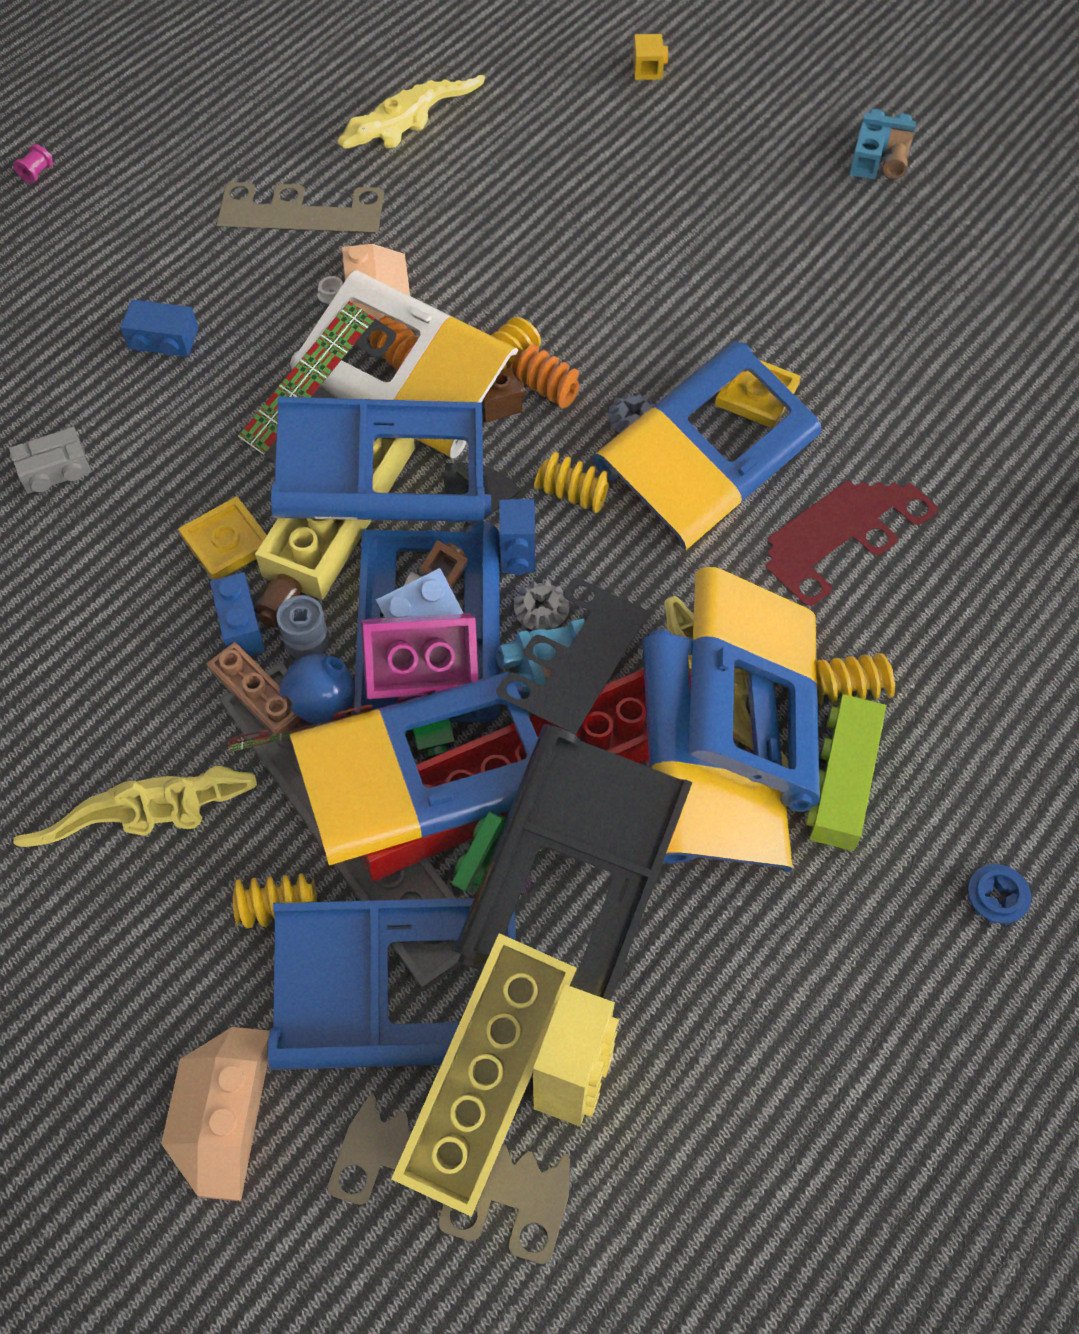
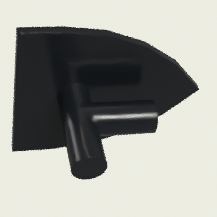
M445 463L443 480L446 494L463 495L469 491L468 463ZM483 466V488L485 494L491 495V514L499 509V500L512 499L521 492V488L500 472ZM484 515V520L490 515ZM466 522V523L470 526V525H473L475 522Z

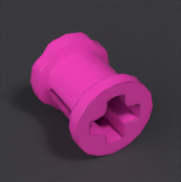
M33 144L29 147V153L22 159H17L13 163V167L20 178L33 184L38 179L37 175L44 168H50L53 165V159L45 148L38 144Z

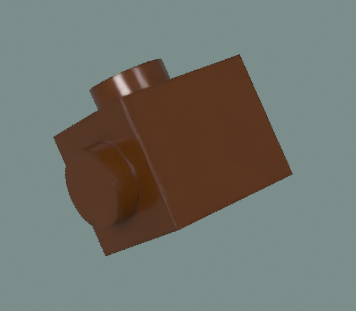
M511 368L501 370L482 400V415L485 422L522 412V399L526 398L525 387L521 379L516 380Z
M437 540L420 567L419 574L423 577L440 568L451 590H453L467 568L468 558L464 557L465 552L449 542L445 545Z

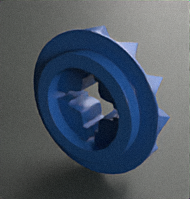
M1000 864L983 866L972 875L967 885L969 893L967 901H971L974 906L975 915H982L987 918L989 924L997 922L1004 923L1007 926L1012 922L1021 920L1030 908L1031 891L1026 880L1017 871L1008 866ZM994 886L997 887L999 893L1011 894L1003 900L1002 905L999 904L997 898L986 897V895L991 894L994 890Z

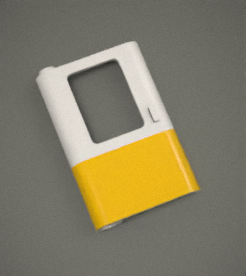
M357 270L347 277L301 349L292 356L290 366L293 370L348 301L352 300L358 301L420 332L421 335L390 382H383L341 360L320 386L336 398L482 402L510 356L516 355L518 349ZM416 439L451 458H456L466 445L464 440H458L457 444H455L456 439Z

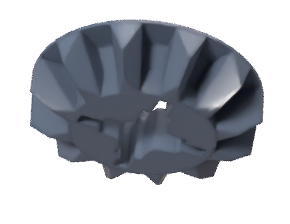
M626 392L623 398L615 397L613 405L609 406L608 413L611 426L621 433L655 405L652 397L644 398L640 392L636 396H630ZM629 410L633 412L640 410V416L637 414L628 416Z

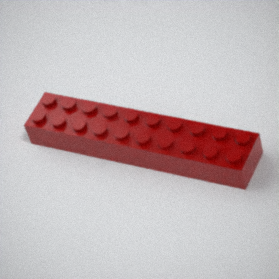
M644 669L604 686L575 734L580 738V741L639 764L649 760ZM689 674L690 694H691V675ZM536 715L529 717L537 737H539L544 724L561 728ZM511 724L421 762L416 767L422 784L427 788H432L526 759L527 755L514 724ZM509 811L500 813L498 815L507 817ZM480 820L362 855L360 858L372 882L474 838L473 833Z

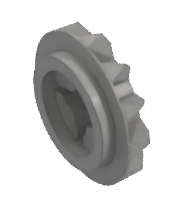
M533 580L530 586L526 588L521 587L517 597H514V613L518 621L531 630H550L558 627L565 621L569 613V601L564 598L561 586L555 587L548 580L545 583L538 584ZM548 599L547 609L543 606L538 609L535 608V600L542 602Z

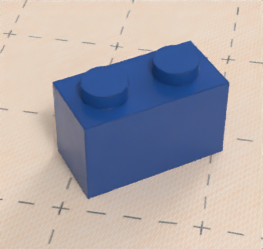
M131 300L120 327L128 349L186 357L190 354L199 329L192 307Z
M534 499L499 500L501 573H511L514 575L535 573Z
M245 573L211 580V590L226 648L236 642L249 656L266 652L257 613L254 609L252 593Z

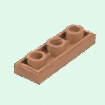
M236 642L206 663L208 669L272 735L288 731L303 719L290 709L293 703L287 694L283 699L280 694L279 685Z

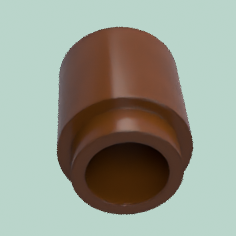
M279 574L276 578L271 579L254 607L255 612L258 614V620L268 627L274 628L278 626L276 617L278 608L287 599L301 595V584L286 574Z

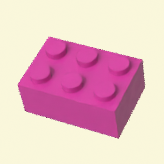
M470 613L361 620L364 685L367 699L404 697L429 690L439 692L478 680L475 617Z

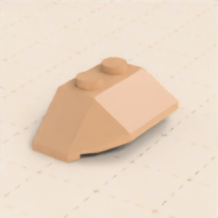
M375 244L342 247L345 280L353 271L358 270L410 296L405 254ZM350 301L377 320L385 316L358 301Z
M231 1027L180 1059L161 1144L198 1197L241 1202L268 1064L270 1031Z

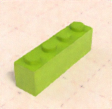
M843 694L839 706H831L826 727L832 728L831 739L824 738L820 753V759L826 760L824 771L819 770L820 800L817 805L808 810L805 825L812 826L809 840L850 851L855 850L862 835L887 705Z

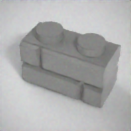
M74 427L9 448L17 474L27 494L46 491L52 485L67 480H79L83 475L92 472Z

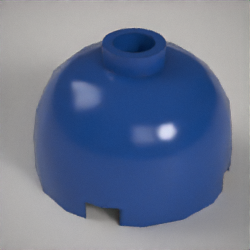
M309 654L296 660L279 683L282 698L284 699L287 694L293 703L290 709L299 717L313 724L331 721L334 714L349 710L355 697V682L348 668L340 659L325 654Z

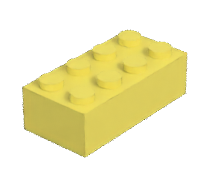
M564 984L533 1067L534 1110L580 1127L584 1115L593 1116L600 1095L602 1077L606 1078L613 1058L614 1041L619 1019L613 1017L615 1002Z

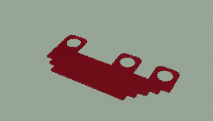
M847 480L768 537V541L773 547L768 550V555L772 557V560L766 563V568L804 604L809 606L815 605L830 594L832 587L812 568L814 564L852 536L872 554L881 555L898 542V537L878 519L879 516L894 507L911 523L921 525L938 512V507L912 483H907L905 486L900 487L893 482L888 487H885L881 482L869 486L863 481L858 485H854L851 481ZM913 499L922 500L927 504L928 512L921 517L913 516L907 511V503ZM872 529L884 531L888 536V542L881 547L869 544L866 539L868 531ZM806 578L815 579L821 584V592L814 597L806 596L799 589L800 582Z

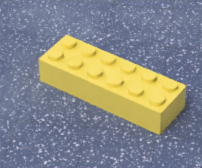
M377 438L374 440L373 490L375 492L388 493L415 449L414 438ZM278 518L255 553L262 577L271 580L279 574L289 575L301 584L302 593L323 600L362 537V529L366 530L371 520Z
M500 933L498 934L394 1171L392 1180L472 1217L533 1073L534 1064L564 984L570 986L577 969L576 967Z

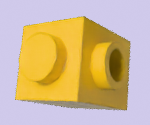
M662 34L634 35L633 64L635 80L662 79L663 65L668 64V46H663Z

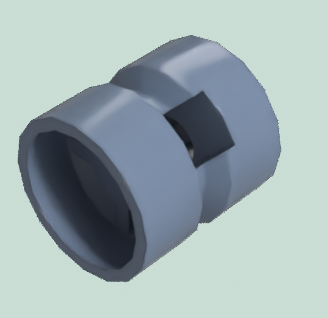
M299 595L291 597L281 604L276 617L287 652L296 659L309 654H323L329 644V634L322 606L319 602L310 596Z

